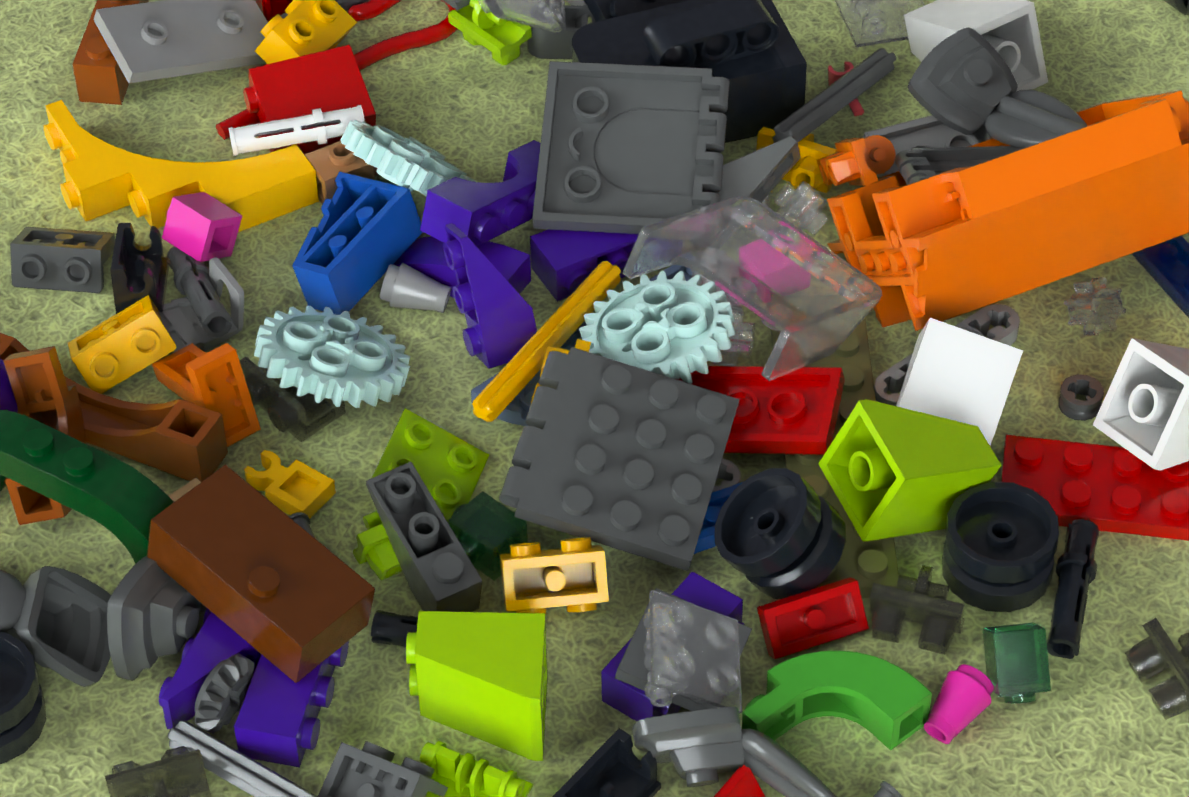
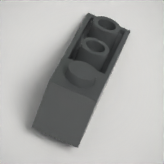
M412 462L367 480L366 486L410 590L422 610L473 612L479 609L482 579Z

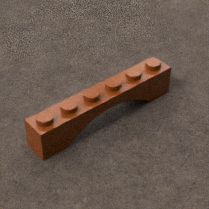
M0 333L1 360H5L10 354L29 351L16 338ZM64 376L67 386L76 385L84 421L85 440L89 444L182 479L192 481L197 478L200 482L212 475L228 454L221 413L182 399L154 404L123 401L100 394Z

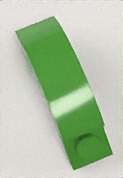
M851 651L813 652L788 659L767 671L766 695L760 694L756 696L742 711V729L758 730L776 740L805 720L822 716H834L860 724L889 750H892L923 727L930 713L932 692L908 672L881 658Z

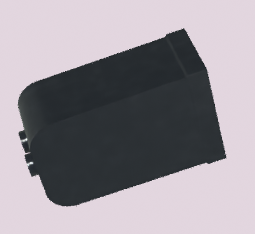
M687 0L586 24L579 28L572 37V62L658 66L643 40V33L648 24L662 16L723 0ZM772 0L761 1L779 29V36L774 45L761 53L705 67L712 69V77H724L730 82L728 110L723 113L727 116L725 143L756 137L763 127L774 130L777 124L805 104L807 62Z

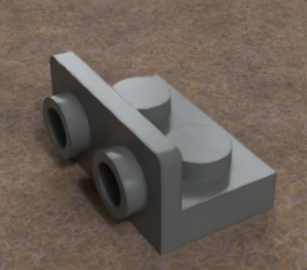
M25 227L10 243L12 285L20 288L100 293L104 288L103 264L113 253L115 233Z
M365 741L362 750L341 742L318 797H426L428 791L444 797L448 787L432 780L431 777L435 769L418 761L405 757L400 766L392 763L395 753L378 745Z

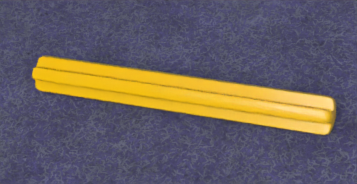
M602 261L483 389L472 403L474 407L473 413L477 418H482L486 422H493L541 370L547 347L561 348L585 321L584 315L595 310L593 303L595 301H603L607 297L606 291L609 289L613 290L621 282L619 275L621 270L617 265H612L608 261Z

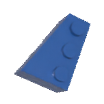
M339 171L335 179L337 189L332 199H325L321 207L323 217L318 227H311L292 265L308 306L319 311H324L325 307H329L335 315H340L343 311L349 312L385 274L389 265L394 264L423 233L420 231L421 220L409 188Z

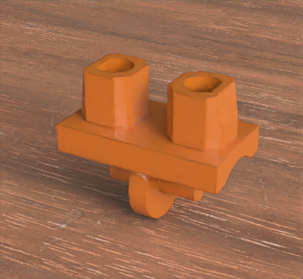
M872 135L866 138H847L835 143L837 153L818 159L817 164L825 186L831 184L838 186L846 182L851 186H867L878 182L877 175L885 173L892 167L896 153L891 141L884 136Z

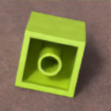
M869 399L858 401L818 463L863 542L946 529L947 513L955 498L970 487L990 482L1002 466L978 426Z
M418 611L417 632L407 633L406 662L411 664L409 694L410 696H419L420 716L532 761H543L548 683L545 613Z

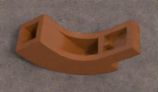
M55 346L10 354L3 360L19 413L86 444L82 409L76 385L67 386ZM9 478L5 479L19 525L63 518L72 510Z

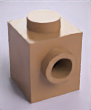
M341 141L305 154V157L316 170L318 197L322 205L325 199H332L337 189L335 179L339 171L375 180L374 176L378 175L376 172L378 168L365 163L366 161L353 155L354 152L346 149V145L342 144Z

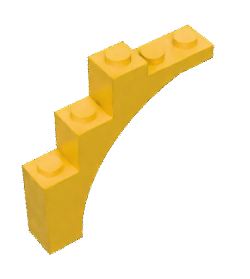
M62 100L45 105L49 124L43 126L46 139L52 150L58 148L61 150L60 156L66 182L60 185L63 198L69 209L77 207L85 221L131 205L137 218L144 216L150 226H155L158 229L165 226L166 215L172 197L205 192L242 215L238 230L240 232L319 202L316 170L297 144L259 156L222 162H181L157 159L126 151L93 136L77 124Z

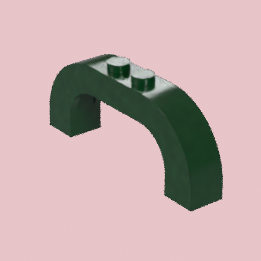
M0 410V492L6 486L5 479L9 478L103 525L122 542L131 554L135 564L145 557L148 553L151 519L173 504L174 501L149 478L121 460L26 415Z

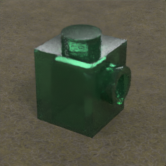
M482 491L468 504L459 506L448 520V523L473 566L495 581L501 576L499 554L510 553V545L528 543L527 521L514 517L515 513Z
M1032 622L982 628L986 673L994 686L992 693L999 697L1004 696L1005 703L1016 704L1035 701V693L1051 691L1046 630L1044 627Z

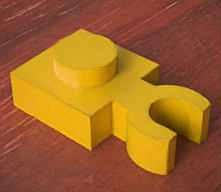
M263 450L260 453L262 467L267 470L257 471L250 466L244 469L246 482L258 491H265L266 498L288 515L302 512L308 515L310 519L336 494L335 481L297 459L286 468L281 465L279 456L272 451Z

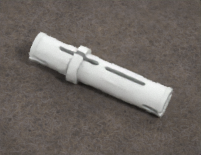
M357 105V107L322 112L321 108L313 109L310 115L272 120L236 128L230 127L228 129L233 156L241 153L280 148L311 141H317L318 145L326 144L329 138L343 136L350 121L354 122V120L362 123V121L365 122L362 105ZM340 123V124H336V125L323 126V125H326V124ZM316 127L313 129L302 130L303 128ZM286 131H294V132H290V133H284V134L272 135V136H267V137L255 138V137H257V136L269 135V134L280 133V132H286Z

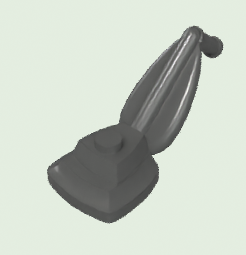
M969 27L957 31L933 48L921 62L908 83V90L912 96L928 112L948 127L965 135H972L985 124L991 138L1017 148H1026L1087 126L1079 114L1057 98L1032 89L1017 91V82L1003 58L987 40Z
M297 512L289 516L315 538L310 527L311 522L308 515ZM147 555L139 560L121 580L112 593L107 607V633L111 661L117 677L130 681L135 680L143 669H150L158 657L177 654L186 639L192 637L195 633L199 612L206 611L207 607L158 567L157 562L148 558Z
M44 566L33 572L24 585L14 575L0 570V632L8 633L24 642L34 657L35 662L40 666L51 668L64 678L80 686L88 687L101 679L110 660L107 607L111 594L88 579L61 568Z
M738 707L711 708L650 717L637 721L632 727L634 746L643 752L650 751L653 758H656L659 764L672 762L680 777L686 780L687 787H699L719 782L718 774L736 771L739 767L745 765L751 769L754 775L785 797H836L816 775L775 740L758 730L741 729ZM886 781L881 782V788L873 796L903 797Z

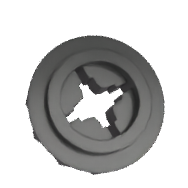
M237 653L215 666L204 681L196 698L195 724L198 728L214 734L223 725L230 723L236 711H240V706L245 699L254 675V662Z

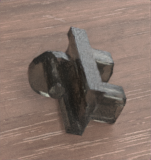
M922 565L918 579L899 575L896 588L873 583L870 594L871 613H873L872 637L899 643L904 621L920 624L923 626L918 641L919 648L945 655L954 637V633L961 634L964 624V604L947 600L949 586L931 582L933 567Z
M1154 618L1142 625L1147 638L1126 651L1125 656L1141 683L1163 670H1166L1170 676L1167 680L1148 690L1159 712L1167 720L1189 710V633L1179 637L1178 643L1182 649L1178 652L1157 618Z
M185 746L167 750L161 757V760L140 766V764L133 761L114 765L112 774L105 776L110 797H211L200 750L189 751Z

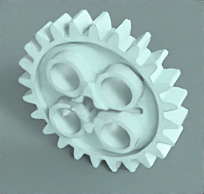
M354 120V122L350 121L341 138V143L346 145V149L354 152L353 155L363 159L368 165L378 168L376 172L385 179L399 186L409 188L410 192L416 190L427 196L428 189L454 177L475 181L466 176L467 174L459 170L455 165L444 161L445 156L433 148L420 143L413 137L404 138L398 133L380 125L372 127L363 121L362 123Z
M661 271L657 279L650 281L646 274H642L640 284L635 286L627 280L623 281L624 291L619 293L614 290H607L609 301H595L593 305L596 313L585 314L586 326L579 329L582 340L591 342L589 353L669 378H681L689 384L692 383V372L709 373L707 361H722L720 350L730 349L729 337L735 335L734 317L730 302H727L725 292L723 290L717 291L713 281L703 285L701 275L699 274L686 281L683 271H679L673 279H667L665 271Z
M306 306L305 313L294 307H289L288 314L277 310L275 311L274 318L266 317L264 325L259 326L255 343L254 356L259 357V367L268 368L266 375L268 378H282L281 388L294 386L298 388L297 396L301 397L307 393L313 394L316 403H320L324 398L332 400L336 407H340L342 401H348L355 408H359L361 400L373 407L377 405L378 399L390 402L392 394L400 395L401 388L405 386L410 368L408 365L410 356L404 354L406 347L401 344H395V335H382L383 326L375 325L369 327L366 325L367 318L361 317L353 320L350 318L348 311L335 315L329 307H325L323 313L317 312L311 306Z

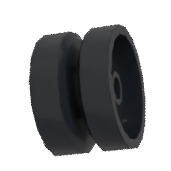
M770 468L750 476L731 493L721 507L715 524V545L720 555L736 570L744 573L746 578L761 592L773 599H783L817 587L827 579L840 561L846 543V524L839 512L825 498L817 495L814 488L799 474L787 468Z
M987 482L967 489L955 498L947 513L946 540L942 555V574L951 592L966 604L985 611L1012 612L1031 606L1045 595L1052 580L1054 555L1057 551L1059 538L1058 516L1050 503L1033 489L1012 482Z
M0 632V764H3L25 753L40 737L46 722V709L34 657L24 642L8 633Z

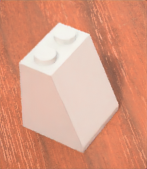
M936 0L904 15L911 53L921 62L944 39L963 28L969 27L978 32L1000 54L1017 82V91L1033 90L1048 83L1034 2L1028 0Z
M930 318L916 341L896 406L978 426L991 446L1023 350Z
M1131 338L1093 426L1155 470H1164L1189 461V349Z

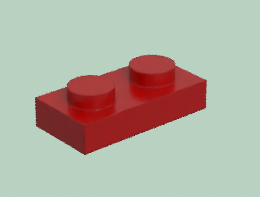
M851 577L757 607L767 652L774 659L869 629L858 580Z

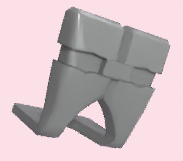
M215 257L209 261V280L219 298L222 294L223 282L228 288L231 304V329L224 336L218 338L210 337L203 331L202 325L187 297L171 300V303L164 304L163 312H159L162 323L176 344V349L169 354L191 343L206 351L242 330L244 322V290L219 258Z

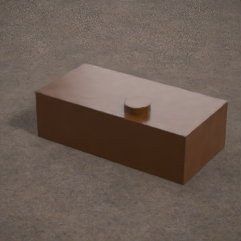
M226 464L151 519L147 557L156 561L158 567L295 683L299 682L368 625L375 588Z

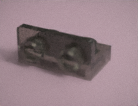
M247 357L240 360L253 405L257 404L266 411L271 422L279 431L285 432L287 430L300 442L346 413L344 401H342L340 407H336L332 400L324 398L322 402L316 403L314 395L310 393L299 397L296 395L298 388L294 386L288 388L280 387L282 378H268L266 376L268 368L258 367Z

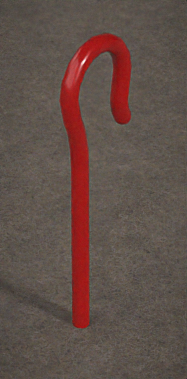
M371 0L351 6L347 13L355 21H364L381 15L402 0ZM441 0L448 6L449 12H451L452 10H456L455 8L447 4L445 1ZM447 15L444 20L436 25L383 40L354 54L359 70H362L391 55L444 40L458 29L449 23ZM245 109L216 124V130L225 140L230 137L228 128L252 125L260 121L257 113L250 114L248 109Z

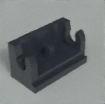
M118 223L110 268L116 314L147 295L150 296L158 311L163 312L169 271L167 260L169 258L164 257L162 237L159 230L155 226H151L149 235L151 243L147 246H140L134 241L135 232L132 224Z
M619 728L552 797H653L661 789V783L657 781L656 758H653L651 752L648 751L639 760L632 751L633 742L631 735Z

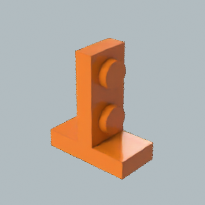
M191 343L152 364L157 380L183 400L222 414L227 447L261 430L237 351L228 343L207 353Z

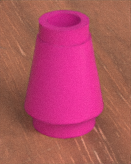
M963 664L956 671H949L928 715V719L923 725L928 735L944 744H949L954 737L991 704L992 699L990 695L994 691L991 680L980 670Z

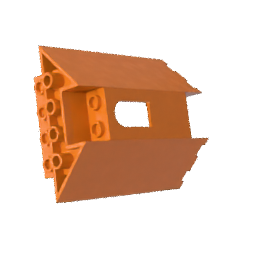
M1182 90L1105 102L1076 113L1086 122V127L975 166L955 168L909 185L906 184L900 171H896L879 177L878 182L828 198L827 201L839 239L827 243L834 255L840 253L845 255L849 267L847 275L862 297L870 296L876 318L882 327L912 320L915 331L924 328L930 318L943 322L1189 233V102L1183 97ZM991 138L968 147L1010 145Z

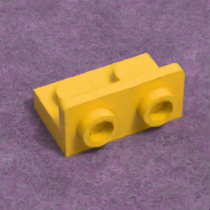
M147 295L68 342L72 361L91 390L102 394L176 349V344L162 323L157 307L150 296Z

